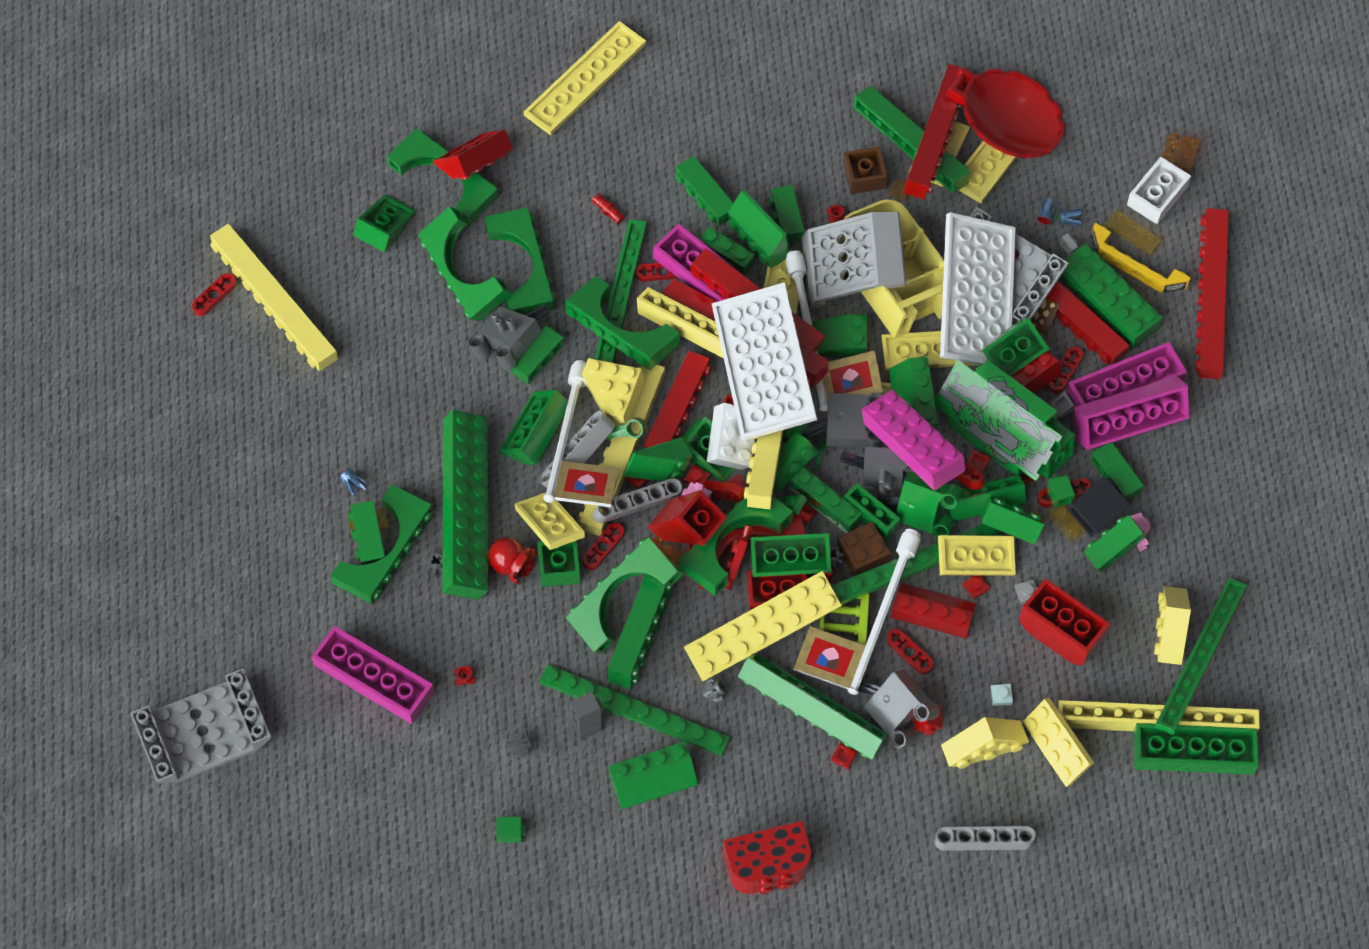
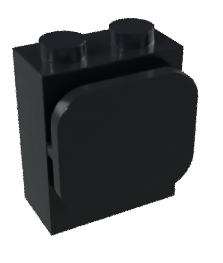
M1103 476L1066 509L1092 538L1126 509L1129 503L1126 497L1115 489L1113 482Z

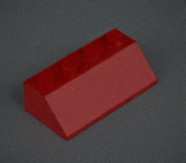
M502 129L481 133L433 160V162L451 178H461V180L471 177V173L483 170V166L494 164L495 159L506 157L507 152L513 148L506 130Z
M900 583L892 607L891 618L966 639L976 603Z

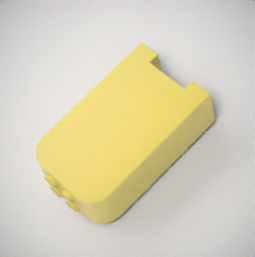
M887 199L854 211L845 216L844 220L871 212L900 213L906 285L892 289L881 286L861 291L893 338L896 339L909 333L913 322L933 313L936 314L939 320L942 319L944 260L924 234L923 228L919 227L908 210L901 203ZM845 235L840 239L841 244L846 240ZM847 253L842 256V262L847 260Z

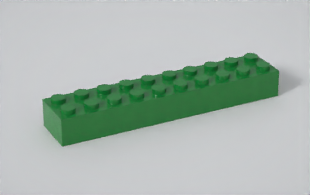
M453 409L443 418V593L470 599H480L488 592L487 417Z

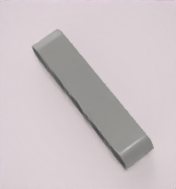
M602 411L595 412L566 445L563 461L585 463L615 427L614 421ZM554 460L539 478V482L546 488H548Z
M673 478L614 497L611 507L596 506L592 512L593 519L598 523H605L668 502L681 492L682 485L680 481ZM668 487H671L674 493L670 492ZM651 492L655 493L657 498H654ZM634 498H637L640 501V504H638L634 500ZM617 503L621 504L623 509H620ZM600 509H603L607 515L602 514Z
M1029 826L942 827L936 832L935 846L943 851L1026 850L1032 847L1036 834ZM1005 835L1008 836L1010 840L1003 841L1000 837ZM1026 835L1030 840L1024 841L1020 836ZM946 836L949 841L943 842L939 837ZM966 836L969 838V841L963 842L960 837ZM987 836L990 840L985 842L980 837Z

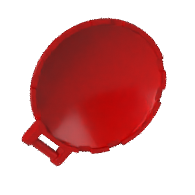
M960 68L952 87H949L946 92L948 98L963 106L966 119L976 134L988 145L1002 153L1019 158H1037L1053 151L1062 139L1064 122H1062V112L1057 101L1053 102L1049 96L1050 92L1025 74L1013 70L1006 72L1001 71V69H990L985 73L975 75L965 68ZM964 81L968 84L964 91L961 92L958 89L961 83Z

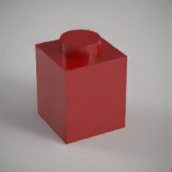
M938 705L940 712L935 719L921 722L914 716L915 731L923 732L924 735L935 734V731L943 728L941 705Z

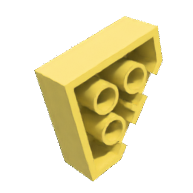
M588 358L582 373L587 388L593 395L600 410L614 421L615 426L626 424L632 418L645 383L642 369Z
M1163 586V592H1159L1158 595L1160 618L1157 617L1156 621L1158 643H1155L1154 654L1157 655L1158 662L1182 665L1191 612L1188 592L1184 588Z
M984 717L941 746L949 766L962 769L970 764L982 760H991L1008 752H1018L1023 749V745L1027 744L1029 740L1021 721Z

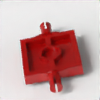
M745 525L742 535L739 534L738 539L734 538L731 546L732 557H727L724 566L725 571L728 573L726 589L731 590L733 581L736 579L737 571L750 539L752 526Z

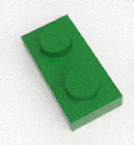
M800 494L779 496L777 500L791 509L793 515H798L807 498Z

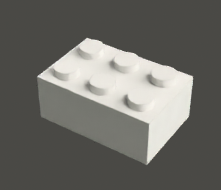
M1160 157L1130 193L1127 206L1158 224L1188 188L1191 175Z
M722 403L714 407L707 462L743 470L749 468L755 438L746 441L742 440L734 405Z

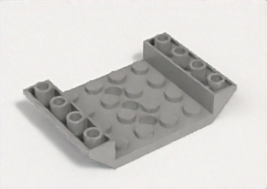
M977 207L970 216L997 223L991 215ZM1015 233V251H1018L1020 255L1014 260L1012 320L1018 322L1023 317L1032 319L1069 263L1055 254H1048Z
M871 212L808 229L802 237L803 256L807 270L805 282L809 309L826 306V300L881 286L892 289L906 285L899 212ZM845 235L846 240L841 244L840 239ZM847 253V260L842 262V256ZM849 271L848 279L844 280V274Z
M243 668L225 675L226 682L153 711H151L148 705L130 713L157 783H179L254 753L271 739ZM195 710L202 712L198 719L191 718V713ZM202 727L208 729V733L205 736L197 734L198 730ZM209 744L215 746V750L212 753L204 751V748Z

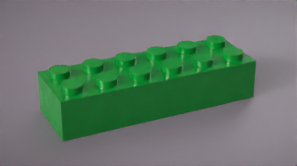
M1086 243L1064 259L1069 265L1060 278L1116 334H1120V337L1130 345L1131 349H1134L1160 329L1163 317Z
M651 575L644 576L608 666V683L631 690L632 686L638 683L640 676L638 674L639 668L644 667L647 658L645 657L646 650H651L653 633L657 634L660 626L659 618L664 616L667 608L665 605L666 600H670L673 594L672 586L663 585L657 578Z
M1136 723L1133 731L1134 770L1254 775L1258 768L1257 729L1178 725L1174 735L1156 728V724Z

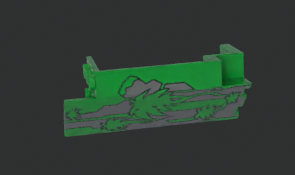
M957 359L934 400L935 407L949 416V427L991 457V459L1014 476H1021L1025 473L1035 481L1042 475L1049 479L1074 455L1075 434L1057 422V410L987 360L983 365L980 364L974 372Z

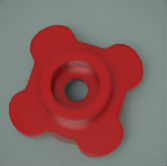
M833 205L826 210V213L829 214L828 221L830 223L844 220L846 216L844 215V207L841 205Z
M462 666L454 670V674L457 676L456 685L474 684L473 667Z

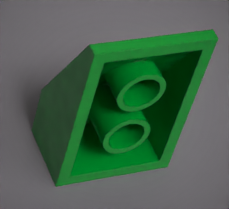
M385 194L357 219L353 236L378 250L386 252L413 218L416 210Z
M847 314L812 322V327L825 336L823 344L817 350L818 355L822 357H851L866 353L867 315Z
M1023 317L982 349V352L988 361L1009 376H1012L1049 350V347L1030 319Z
M706 416L696 419L682 436V439L693 455L690 462L707 471L719 481L725 482L734 468L707 462L712 422Z
M682 437L634 451L623 475L624 477L654 481H665L673 478L678 480L683 476L693 455Z

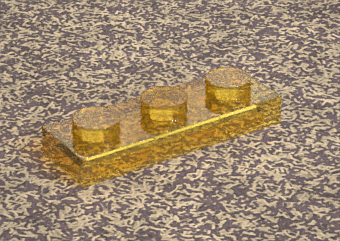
M1118 210L1106 221L1105 226L1149 256L1161 244L1162 240Z

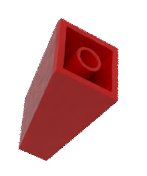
M699 490L670 499L647 527L662 541L703 546L717 531L727 516Z

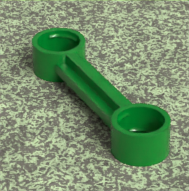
M633 418L624 425L615 426L605 440L623 436L639 438L646 433L647 424L642 418ZM632 422H637L640 425V434H635L632 431Z

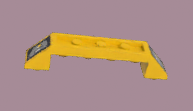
M1097 223L1094 224L1091 235L1096 253L1103 260L1160 293L1188 288L1191 278L1186 273L1174 269L1168 279L1164 278L1162 274L1150 270L1146 265L1138 263L1129 255L1119 252L1111 245H1107L1111 231Z

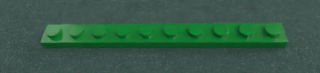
M628 221L605 318L620 329H623L648 227L647 221ZM600 337L595 360L614 363L618 348L613 347L608 341Z
M982 524L955 536L1003 535L998 529ZM938 543L916 551L914 558L907 559L900 580L939 565ZM899 558L832 585L831 587L841 605L888 586Z
M1228 578L1156 722V728L1174 735L1246 590V584Z
M548 664L539 681V684L574 698L581 697L592 691L594 697H599L603 706L602 709L721 757L730 740V737Z

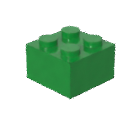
M577 541L551 550L543 542H537L541 587L580 584Z

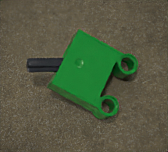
M910 471L904 480L901 495L878 497L877 500L887 508L898 507L896 515L901 519L900 523L931 533L938 538L940 535H949L955 526L954 519L949 515L939 517L941 504L947 509L955 508L963 495V491L955 484H944L934 491L915 472Z

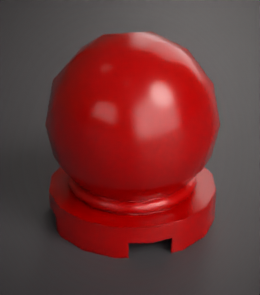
M504 537L497 539L490 546L488 561L495 572L502 575H510V581L520 585L521 578L523 576L527 578L536 564L533 559L534 556H538V552L531 547L524 549L523 544L517 539Z

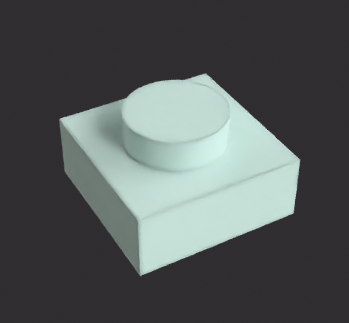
M1011 684L991 685L992 706L1013 704Z

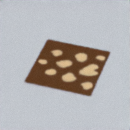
M1048 299L1043 301L1030 320L1037 331L1048 334L1059 307L1058 303Z

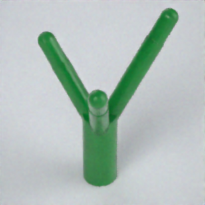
M826 440L818 447H815L818 452L814 455L817 456L813 468L814 471H817L822 454L829 447L826 446Z

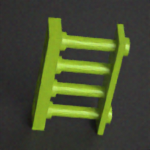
M869 593L857 598L860 599V605H856V607L841 606L830 612L855 615V617H859V623H855V625L824 623L823 616L820 618L819 630L854 633V635H858V641L854 642L866 646Z

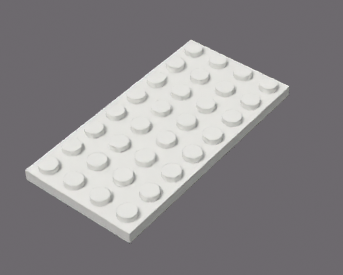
M951 212L946 214L941 358L956 361L958 359L965 363L983 365L988 359L982 352V349L1012 326L1015 227Z
M785 283L712 303L742 440L746 441L816 421V411Z

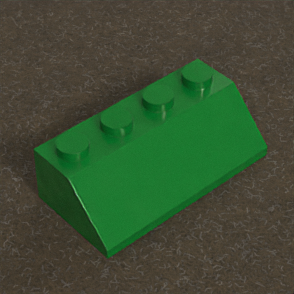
M745 190L741 191L728 211V225L738 233L742 241L747 242L752 252H756L759 255L762 263H766L770 268H773L787 258L789 253L787 235Z
M928 357L908 358L889 368L891 390L893 389L937 430L938 421Z
M557 390L533 392L498 453L524 465H536L540 461L545 448L550 444L553 434L558 430L562 418L565 416L568 400Z
M829 533L750 538L753 577L814 574L822 571L823 573H831Z
M685 741L608 766L609 776L622 810L698 785Z

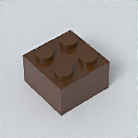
M880 146L844 152L843 167L850 194L886 189L887 173Z
M873 522L838 537L837 547H839L840 553H844V560L853 576L889 563L891 553Z

